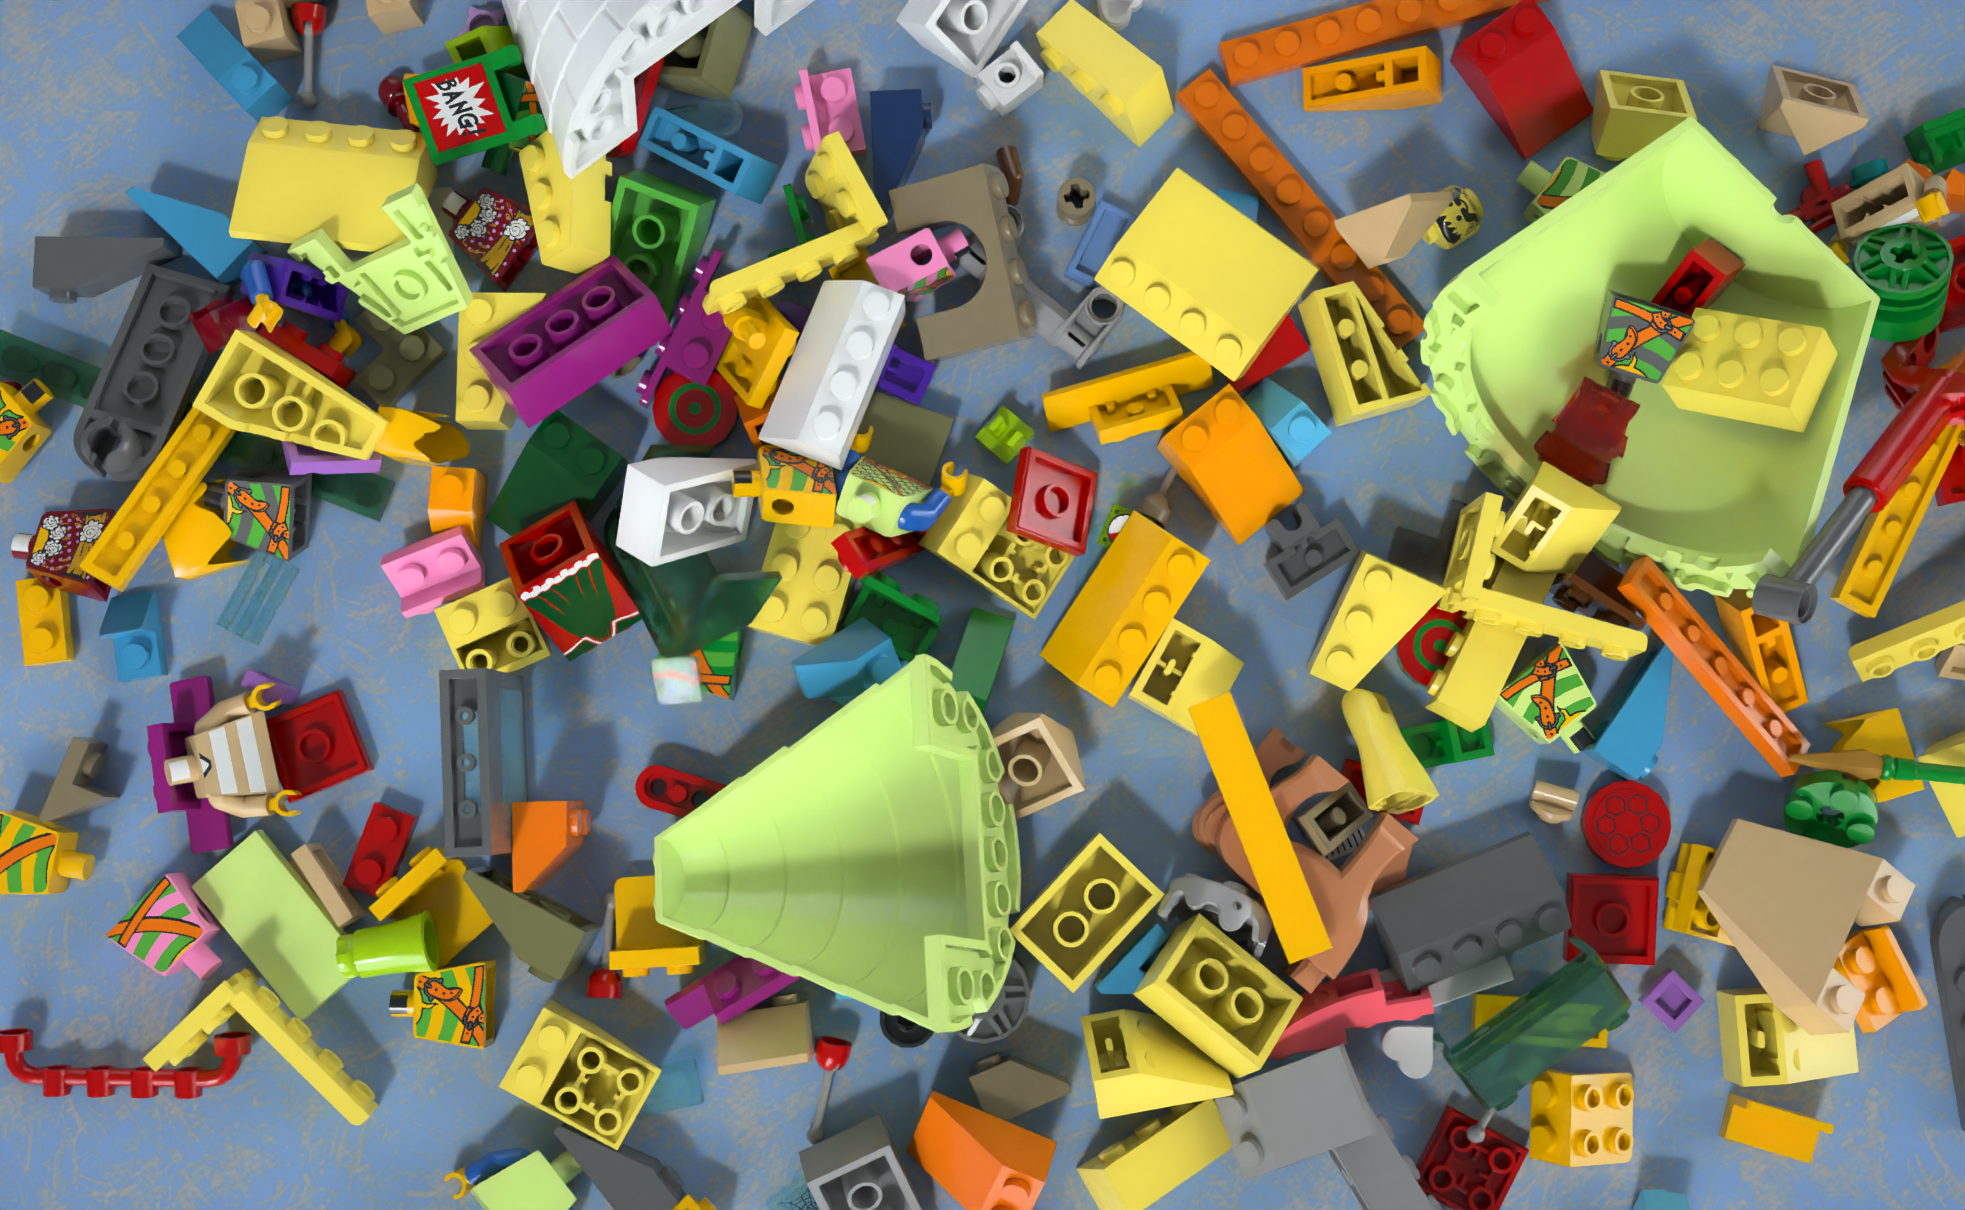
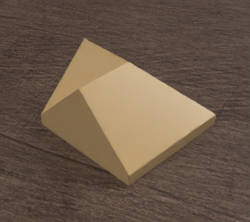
M1772 65L1768 74L1757 128L1795 137L1805 156L1864 128L1869 118L1855 84Z
M1451 191L1409 193L1334 220L1338 232L1368 269L1406 257L1453 201Z
M1014 712L990 730L1005 770L1001 780L997 782L1000 795L1004 803H1013L1016 820L1085 790L1086 783L1072 730L1042 713Z

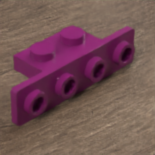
M716 248L711 258L706 255L702 256L693 275V278L699 282L692 296L687 293L683 294L674 313V316L680 320L673 334L670 333L660 340L654 354L661 358L654 372L646 369L635 392L642 395L639 404L648 409L667 369L705 388L732 335V332L725 326L724 317L719 311L707 316L702 306L705 296L709 294L707 289L723 259L724 252Z
M200 676L171 682L169 687L174 723H159L147 726V748L151 757L154 779L153 794L157 802L158 814L186 811L191 852L194 854L231 848L234 845L230 814L213 808L208 798H197L193 782L170 786L164 771L165 760L187 756L185 738L194 735L195 723L215 705L212 678L210 676Z
M739 955L670 996L664 1003L666 1009L683 1029L691 1028L712 1014H715L718 1020L725 1024L797 981L800 977H792L753 958H744Z

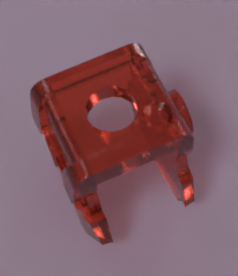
M1585 376L1566 405L1551 420L1556 423L1554 431L1551 433L1546 430L1534 444L1533 448L1539 455L1538 460L1547 462L1588 487H1592L1594 484H1605L1611 464L1608 462H1611L1613 458L1618 456L1621 458L1624 456L1628 439L1625 436L1626 429L1639 410L1640 404Z

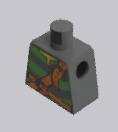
M1608 289L1594 351V360L1597 365L1611 370L1603 392L1618 399L1628 400L1637 378L1658 384L1691 332L1695 320L1687 313Z
M247 467L227 478L225 485L211 483L208 486L204 497L205 506L224 512V523L228 525L232 532L229 539L286 562L309 547L312 473L289 475L288 469Z

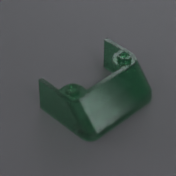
M650 445L642 461L658 457L709 458L713 450L710 445ZM623 493L621 494L604 525L605 546L657 650L663 657H685L753 622L781 581L782 576L779 571L725 573L718 575L707 552L651 567L616 546Z
M1575 934L1566 939L1578 953V956L1450 1048L1439 1032L1433 1035V1041L1445 1060L1483 1109L1486 1110L1494 1107L1496 1111H1501L1516 1101L1519 1096L1517 1092L1603 1029L1612 1031L1625 1023L1630 1017L1627 1011L1631 1007L1632 1002L1597 951Z

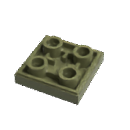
M874 391L857 434L861 435L866 434L871 425L873 426V434L869 449L864 453H859V455L931 486L954 419Z

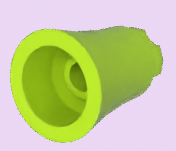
M428 910L379 926L358 929L353 934L341 935L336 940L337 965L345 979L358 976L369 978L406 972H436L439 968L440 945L434 919Z

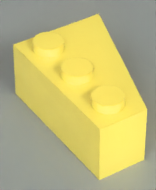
M1069 0L1036 33L1042 49L1040 57L1052 71H1060L1081 94L1086 96L1139 148L1174 114L1162 67L1075 0Z
M546 130L519 152L542 265L582 276L610 256L611 202L605 201V177L612 176V163L606 161L605 154L577 176L570 179L564 173L553 134Z
M1354 281L1313 291L1298 305L1336 427L1411 407L1430 396L1431 390L1426 383H1420L1406 363L1409 359L1402 349L1397 350L1383 330V327H1385L1384 323Z
M471 292L473 299L468 308L459 311L455 421L468 430H511L516 414L505 402L469 349L549 296L546 293Z
M1361 550L1306 666L1309 674L1350 692L1448 590L1434 581L1365 550Z
M1208 1099L1170 1106L1171 1112L1159 1119L1156 1117L1146 1121L1137 1127L1134 1131L1135 1133L1109 1146L1099 1155L1078 1166L1076 1170L1099 1210H1144L1229 1151L1232 1145L1214 1100Z

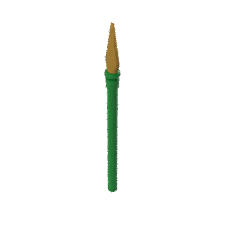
M1865 749L1791 754L1788 756L1789 761L1823 771L1843 773V777L1856 781L1857 779L1862 781L1871 778L1889 781L1892 778L1893 780L1914 781L1915 779L1965 785V767L1916 762L1912 759L1899 757L1893 759L1891 755L1884 754L1878 756Z

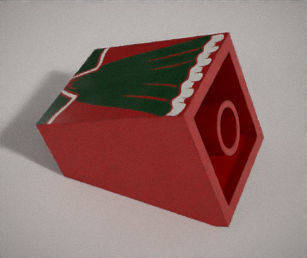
M575 500L499 544L517 596L569 662L583 653L591 651L597 645L619 632L629 629L633 624L645 618L634 591Z

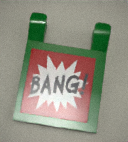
M512 44L478 57L403 80L434 166L535 136L547 130L544 117L539 113L512 122L497 81L495 71L511 68L522 63V55L517 45Z

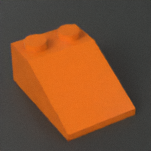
M932 1090L906 1152L966 1210H1032L1046 1182L1057 1142Z

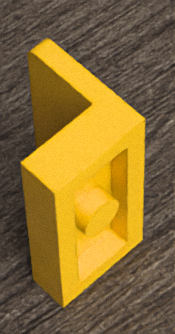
M1729 1092L1719 1136L1811 1164L1819 1131L1833 1134L1834 1125L1815 1117Z

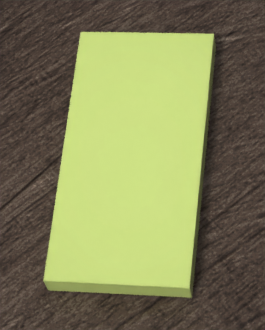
M262 829L255 830L191 886L284 1003L301 1021L307 1019L353 979H345L344 975L339 971L336 960V940L339 936L347 933L342 927L337 926L322 902Z

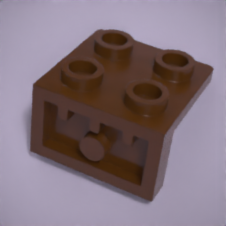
M1590 552L1574 573H1557L1549 590L1550 593L1554 594L1552 597L1553 602L1569 612L1574 613L1578 610L1587 617L1636 631L1642 630L1647 623L1636 615V609L1617 589L1625 575Z

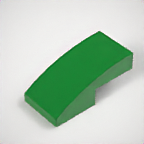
M1449 720L1399 728L1407 745L1423 768L1495 755L1488 720L1483 727L1474 732H1470Z

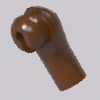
M1006 145L997 150L996 156L1000 170L1005 175L1009 187V195L1005 197L1006 203L1015 207L1019 203L1024 174L1016 147Z

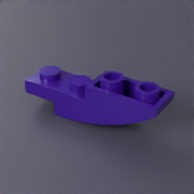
M780 298L776 308L799 331L796 339L797 346L812 309ZM893 343L876 388L913 405L920 406L937 366L897 348V345Z

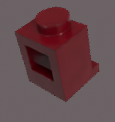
M230 295L188 315L209 354L225 348L235 329L257 333L263 325L260 322L257 328H253L247 322V317L254 308L248 296L233 302Z

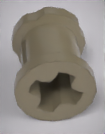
M1073 177L1066 180L1060 186L1057 214L1062 221H1065L1070 226H1081L1088 222L1089 217L1093 215L1096 202V192L1093 185L1086 179ZM1077 196L1079 202H1083L1082 208H1075L1073 202H1069L1070 197Z

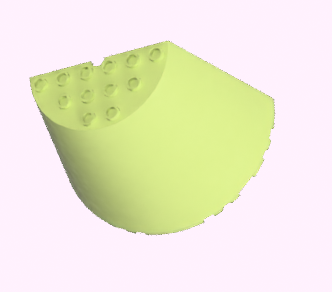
M1690 116L1451 279L1432 302L1433 307L1425 317L1423 327L1426 333L1421 339L1420 354L1422 364L1430 366L1434 379V388L1431 390L1430 395L1435 406L1444 413L1446 417L1445 424L1450 433L1454 436L1459 430L1469 442L1464 452L1480 471L1514 503L1542 462L1545 461L1622 506L1615 519L1591 549L1600 559L1616 567H1620L1623 562L1626 566L1630 567L1634 560L1648 555L1676 588L1688 591L1701 589L1712 595L1729 597L1733 589H1748L1746 595L1748 598H1752L1755 586L1764 574L1784 577L1813 540L1880 297L1844 264L1830 248L1815 236L1799 218L1789 214H1779L1774 208V202L1777 198L1771 191L1757 180L1737 158L1728 152L1705 127ZM1713 238L1746 265L1723 294L1708 308L1709 310L1822 327L1825 329L1838 353L1804 433L1679 409L1661 385L1665 374L1658 384L1637 378L1628 400L1618 399L1605 394L1603 390L1611 370L1597 365L1594 360V351L1608 289L1651 302L1690 250Z

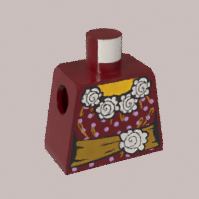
M485 187L478 192L472 201L460 192L453 191L442 205V211L456 221L449 230L448 236L500 289L506 292L539 248L531 209Z
M114 509L46 512L40 519L35 535L17 533L14 536L11 544L12 555L16 559L26 560V569L46 586L107 602L111 586L84 572L79 565L114 518L116 512Z

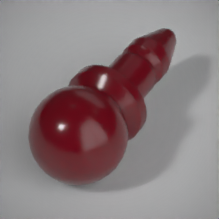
M399 75L386 76L378 86V96L381 102L387 107L390 115L399 118L404 129L420 132V127L411 124L409 120L402 83L404 77Z

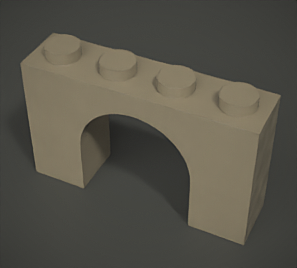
M981 163L889 190L898 233L914 235L926 228H930L933 231L955 224H963L977 235L986 254L987 268L984 282L978 293L969 302L957 308L916 318L925 361H943L1035 337L1033 326L1037 322L1036 312L1031 301L1027 300L1024 283L1027 282V271L1023 260L1017 254L1015 240L1018 239V229L1013 216L1008 212L1005 197L1009 195V187L1003 172L999 171V167Z

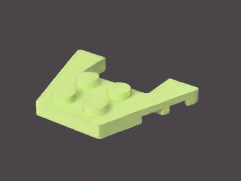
M418 183L388 196L381 207L408 238L358 261H351L321 228L295 240L287 251L291 257L300 263L305 258L323 270L325 274L324 279L329 283L340 282L360 296L357 301L403 334L410 333L468 308L473 299L468 284Z

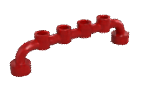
M28 1028L0 1030V1053H4L6 1067L12 1076L23 1083L43 1085V1096L45 1097L66 1096L71 1094L72 1086H87V1097L101 1098L114 1095L115 1086H130V1097L132 1098L155 1097L159 1095V1087H174L175 1098L192 1099L202 1096L203 1087L220 1086L234 1077L240 1068L242 1055L251 1052V1033L231 1031L214 1035V1055L223 1056V1061L218 1068L212 1070L197 1066L159 1069L156 1072L150 1066L115 1068L112 1065H99L89 1068H72L71 1065L60 1064L34 1067L26 1062L23 1052L33 1049V1030Z

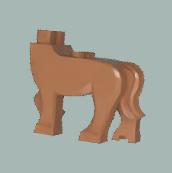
M1275 726L1268 731L1261 744L1254 751L1285 830L1293 812L1303 801L1314 794L1337 791L1350 782L1319 755L1312 754L1297 772L1277 782L1270 789L1272 776L1277 770L1296 764L1308 754L1299 746L1295 747L1286 740L1284 734ZM1218 790L1199 806L1192 820L1193 835L1199 846L1207 853L1216 856L1232 876L1257 896L1255 901L1267 910L1221 791ZM1380 812L1358 847L1338 869L1313 849L1290 840L1333 948L1297 962L1288 963L1282 971L1309 993L1315 990L1325 976L1334 980L1347 964L1361 941L1368 918V910H1371L1368 900L1369 895L1406 880L1408 860L1412 846L1420 839L1390 814Z

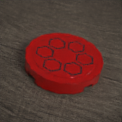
M1631 780L1611 782L1596 789L1584 803L1580 818L1581 831H1583L1585 843L1590 852L1604 863L1621 868L1643 866L1656 859L1667 846L1672 828L1670 813L1662 797L1649 786Z

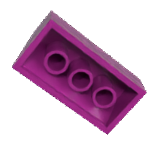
M612 255L470 348L469 351L508 406L528 428H531L575 397L583 394L587 389L612 372L620 369L624 364L648 348L656 345L660 340L672 333L673 330L656 295L615 255Z

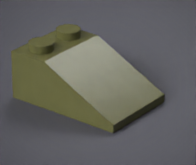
M737 5L733 6L664 56L663 66L656 85L696 96L731 99L754 19Z
M490 866L466 869L462 878L519 960L530 965L528 970L530 974L545 982L552 983L554 978L561 981L578 973L602 928L601 925L535 890L513 893V878Z

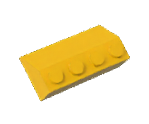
M1133 510L1039 655L1075 684L1114 708L1211 560L1139 512Z

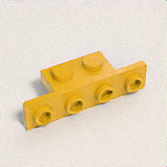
M1189 351L1042 394L1041 398L1047 425L1051 432L1091 421L1101 445L1111 442H1120L1128 437L1152 430H1162L1170 425L1182 422L1184 420L1183 410L1177 396L1211 387L1213 385L1211 365L1193 351Z

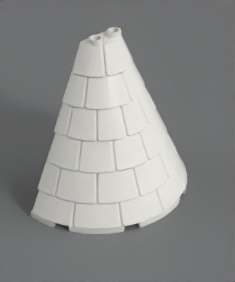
M501 0L514 42L519 45L530 82L534 85L548 131L553 134L564 173L570 179L577 176L638 131L634 78L742 0ZM754 0V26L764 36H767L815 0Z

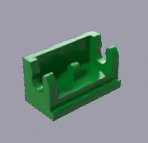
M1965 108L1925 122L1903 137L1915 163L1925 165L1934 175L1965 163Z

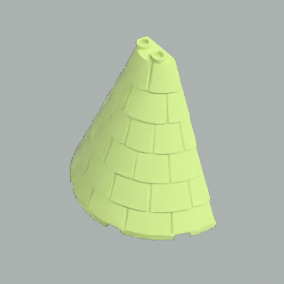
M927 654L915 655L912 661L882 684L875 683L793 745L790 747L783 746L745 776H739L701 806L655 836L653 852L655 896L653 905L656 912V921L695 938L707 940L744 958H753L792 977L801 976L889 1015H900L927 1029L935 1031V1033L960 1031L973 1025L972 1016L975 1012H987L998 997L1011 965L1016 940L1008 928L1009 914L1020 912L1021 866L1013 803H1004L997 784L1005 770L990 729L968 691H955L949 683L952 681L953 673L937 659Z

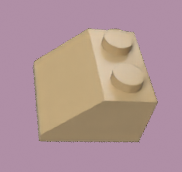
M797 992L771 996L772 1004L753 1006L725 1024H722L717 1018L718 1076L809 1062L816 1048L809 998L798 1000Z

